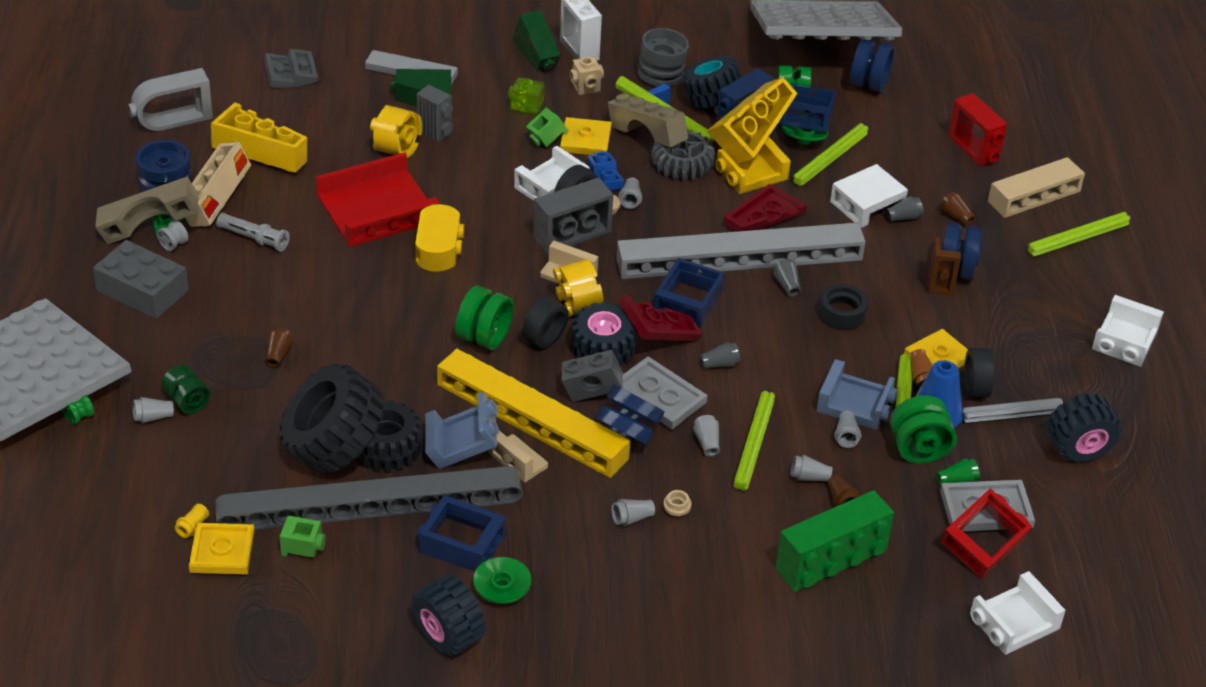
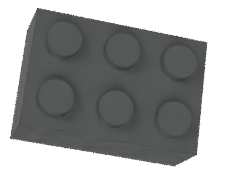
M596 178L535 198L533 237L548 254L549 246L553 241L571 246L610 233L612 227L613 193L600 178Z
M125 240L93 267L96 291L155 319L189 291L186 267L128 240Z

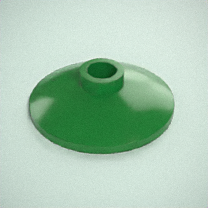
M783 125L782 127L784 133L797 139V142L803 145H808L811 141L823 140L828 137L829 133L828 130L827 132L788 125Z
M496 557L478 566L474 573L473 584L477 593L490 602L499 604L512 603L524 597L531 587V574L528 568L516 559Z

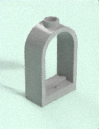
M203 68L143 82L135 89L131 103L128 104L131 118L138 117L140 123L145 128L154 131L213 119L210 83ZM194 88L196 104L152 114L143 112L145 105L157 96Z

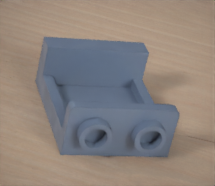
M835 359L819 392L817 412L839 418L843 411H851L855 415L857 424L877 430L881 420H887L890 411L888 404H893L898 390L894 388L895 378L890 377L887 385L884 386L843 373L845 362Z
M484 392L478 393V406L446 419H442L435 410L425 414L426 454L439 469L497 447L499 428L496 423L498 408L495 401L489 399Z

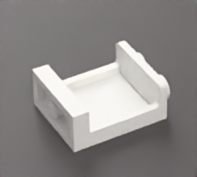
M555 146L552 148V158L530 171L522 165L515 169L514 188L534 201L535 198L553 193L558 180L570 167L574 165H583L588 169L589 167L560 147Z
M876 164L833 183L830 202L853 222L859 223L860 228L868 225L870 213L892 203L896 205L905 200L908 189Z
M1115 295L1102 327L1096 332L1092 350L1141 367L1159 330L1164 311Z
M1028 571L1020 575L1018 585L1013 589L987 601L980 595L974 597L970 616L973 622L980 626L989 636L991 642L998 646L1006 655L1059 630L1065 609Z

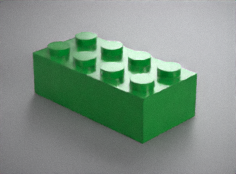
M873 490L782 530L775 569L793 591L796 592L804 587H811L826 577H833L850 566H857L872 556H879L887 550L894 511Z

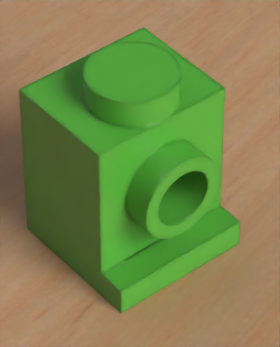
M545 108L526 126L531 133L529 138L538 147L541 144L547 147L562 132L564 134L568 132L559 116L548 108Z
M288 516L280 534L281 556H287L288 553L315 557L317 550L322 551L325 546L326 535L322 533L321 521Z

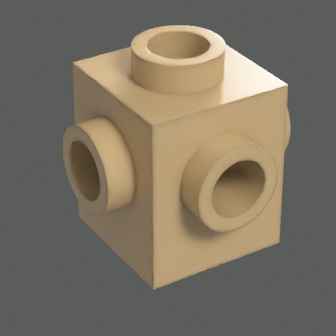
M594 56L583 57L573 60L572 70L569 71V75L579 95L600 91L601 78L604 77L602 65L598 64Z

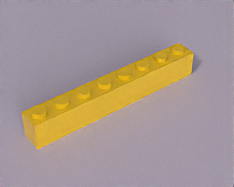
M456 349L437 366V385L478 406V393L484 392L497 405L498 414L496 417L609 478L629 460V439L566 407L557 400L549 398L536 389L517 381L515 378L498 371L494 367L481 362L470 354Z

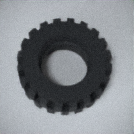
M330 364L328 367H322L318 369L316 374L312 373L307 377V381L304 384L301 383L295 395L290 397L289 404L282 413L283 420L280 421L279 425L280 439L286 451L314 471L323 473L337 471L340 467L349 465L353 458L357 459L362 454L361 451L364 447H368L371 443L370 439L373 434L376 435L379 429L378 423L382 421L383 417L381 411L384 409L382 394L375 384L347 364Z

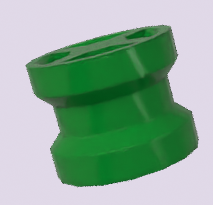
M84 395L80 400L67 404L62 409V412L66 419L72 425L80 422L81 418L93 416L94 408L87 395Z

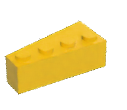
M783 77L767 82L710 127L707 132L736 164L753 159L798 93Z
M236 102L211 123L212 148L216 149L222 143L240 142L248 159L282 168L288 172L296 173L307 162L306 136L285 126L277 127L274 121L269 118L262 120L257 117L256 112L250 109L246 112Z

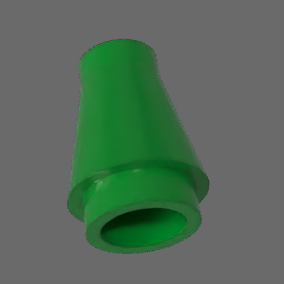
M965 458L944 470L938 471L937 478L941 486L942 483L974 482L980 479V473L976 461Z

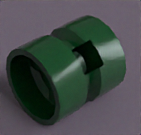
M181 364L172 367L162 379V389L186 414L199 412L210 400L211 390L188 365Z

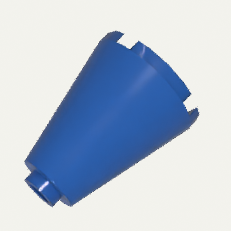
M937 361L931 367L916 396L929 395L942 400L946 404L955 430V427L958 424L960 425L963 419L959 369L950 361Z

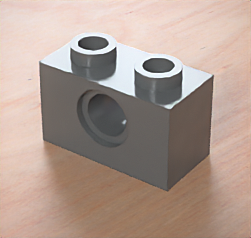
M613 350L562 362L561 381L572 402L608 394L613 384L623 388V371Z

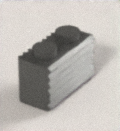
M427 85L417 93V114L420 115L422 121L421 135L425 134V136L439 142L450 135L453 130L451 113L453 111L452 96L431 85Z

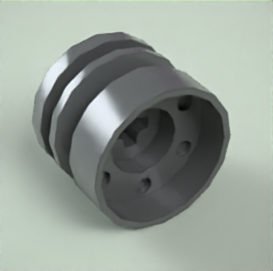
M656 28L647 31L643 35L641 42V54L637 65L639 77L654 86H660L665 83L670 87L680 83L684 74L685 60L689 49L686 37L668 28Z

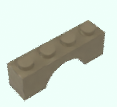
M626 93L616 96V99L607 102L612 128L627 133L641 125H646L653 135L655 142L668 147L688 139L684 112L674 110L672 107L661 106L658 103L645 101L643 98H636Z
M184 177L98 207L95 227L105 242L110 244L130 237L134 229L141 222L152 216L167 214L177 221L197 214L199 194L189 178Z

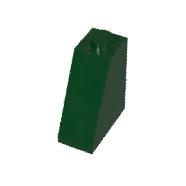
M541 10L520 15L512 37L514 43L535 71L553 69L557 66L561 54Z
M396 69V78H391V92H396V101L417 107V93L427 85H431L451 95V69Z

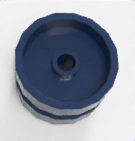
M861 39L852 64L850 85L863 88L868 82L870 91L882 93L891 72L895 46L883 42L877 48L875 40Z
M157 140L146 144L137 152L136 165L139 172V187L142 192L184 177H188L192 183L190 152L180 142Z
M948 221L942 250L961 252L958 276L960 279L972 281L975 266H978L982 243H980L982 227L970 225L966 230L965 240L960 239L961 224Z
M613 384L607 398L612 403L620 406L617 411L607 405L601 406L596 418L608 424L610 429L628 439L634 438L648 445L654 433L651 428L642 424L641 421L644 419L652 424H659L665 411Z

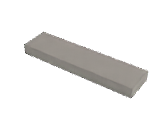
M372 50L365 62V69L396 75V69H451V85L458 75V67Z

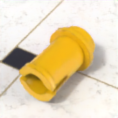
M196 504L184 517L178 518L175 526L177 534L183 538L194 536L197 523H202L209 517L208 509L202 504Z

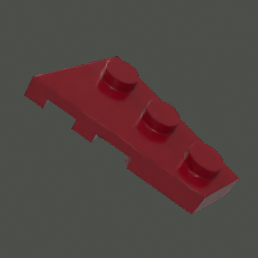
M768 184L725 215L723 224L736 232L758 230L806 213L807 205L775 186Z
M625 294L619 300L620 305L636 328L637 334L642 339L698 341L703 335L690 315L664 308L661 311L655 309L650 302L644 300L639 304L633 302L632 297Z

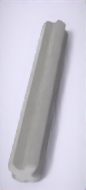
M1061 398L964 407L963 422L972 423L1050 415L1053 411L1057 410L1056 407L1063 404Z

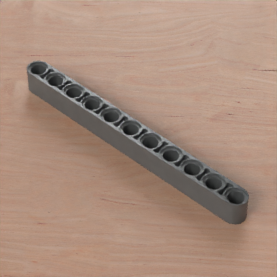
M511 466L225 494L215 500L216 523L254 524V529L256 530L284 527L288 516L324 523L430 512L435 504L438 505L444 495L477 507L511 504L519 501L522 498L523 492L518 470Z

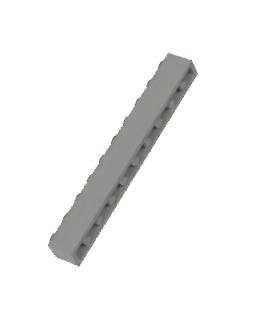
M859 223L617 241L616 260L621 279L667 276L678 258L718 271L774 267L778 261L783 259H790L796 265L863 260L866 241Z

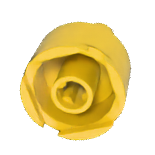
M386 105L378 117L373 118L370 129L373 131L374 150L391 155L405 152L407 158L410 157L419 144L415 142L417 135L421 136L422 133L420 115L410 110Z
M588 258L553 269L555 280L559 283V286L556 287V293L560 302L565 300L564 306L569 311L568 317L574 316L578 311H582L584 306L590 307L592 303L602 304L604 302L601 285H597L595 276L598 275Z

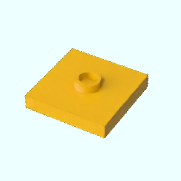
M566 117L564 125L568 132L562 134L561 149L568 153L594 155L599 151H608L612 122Z
M941 329L906 347L904 350V354L908 356L914 350L924 349L932 365L937 361L947 360L954 363L958 367L959 373L964 371L965 356L968 349L944 329Z
M197 523L189 563L190 573L248 574L255 533L254 524Z

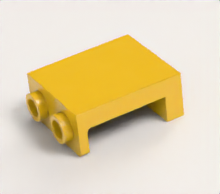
M768 137L755 158L738 164L723 149H719L715 166L717 171L727 179L729 185L734 187L739 194L765 187L768 184L772 185L788 180L791 161Z

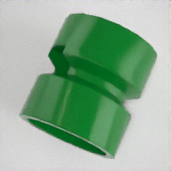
M779 65L777 79L783 77L790 85L796 84L810 87L811 67H797L794 70L792 66Z

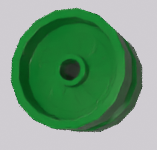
M478 285L472 287L466 294L457 314L455 324L457 337L471 343L477 341L479 346L489 350L497 349L505 339L514 314L513 298L500 293L493 295L492 290Z
M929 395L916 396L899 404L891 414L890 425L901 457L908 462L916 464L931 463L943 458L954 448L957 436L946 404L939 398Z

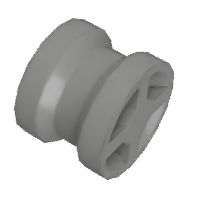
M174 220L169 223L167 228L163 227L157 231V238L164 249L173 251L178 244H184L188 241V233L179 221Z

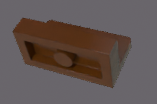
M935 237L928 272V293L953 296L961 252L941 250L940 238Z

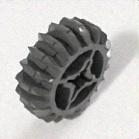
M692 130L687 131V140L672 147L654 141L651 152L654 167L658 168V173H664L665 177L672 176L674 180L680 178L683 181L685 179L693 181L694 177L702 178V175L708 174L714 164L715 152L713 142L708 141L706 136L702 137L700 132L693 133Z

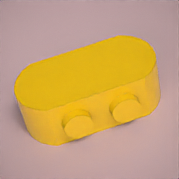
M431 205L421 210L415 243L416 263L421 268L433 272L448 270L455 266L457 255L462 254V240H459V238L464 239L465 225L460 224V213L455 208L448 205Z

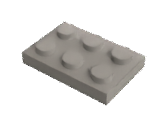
M646 357L623 374V389L665 411L660 422L670 429L675 428L707 403L708 395L650 357Z
M1022 480L941 484L940 493L950 525L991 488L996 494L1002 495L1008 505L1017 513L1023 514L1029 524L1032 525V528L1034 527L1035 518ZM984 509L962 531L1000 530L1006 528Z

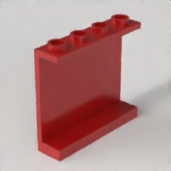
M405 152L316 176L317 197L349 247L418 228L421 210L431 205H440L436 197L426 198L407 170V154Z

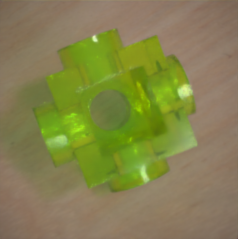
M518 77L514 86L511 85L508 92V99H511V109L538 114L544 102V82Z

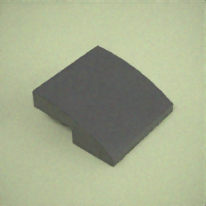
M289 49L287 56L265 53L263 61L270 87H298L318 81L311 51Z

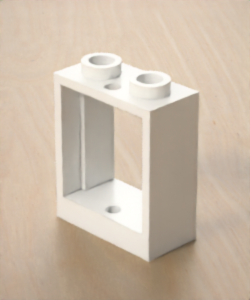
M561 0L560 42L575 60L593 56L596 60L600 59L602 15L589 0Z

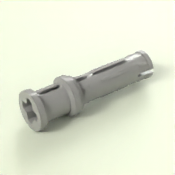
M220 213L216 221L218 228L253 238L259 245L264 246L267 244L275 247L280 252L284 251L289 243L290 235L288 231L273 229L268 224L257 225L227 215L226 213Z

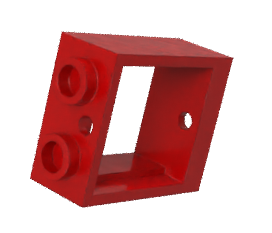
M972 93L955 99L948 137L980 167L1000 160L1007 123ZM974 123L984 131L982 141L972 132Z
M990 488L946 528L940 542L980 579H983L1027 537L1032 525L1029 524L1023 514L1017 513L1010 507L1002 495L996 494ZM984 509L1014 535L992 557L962 531Z

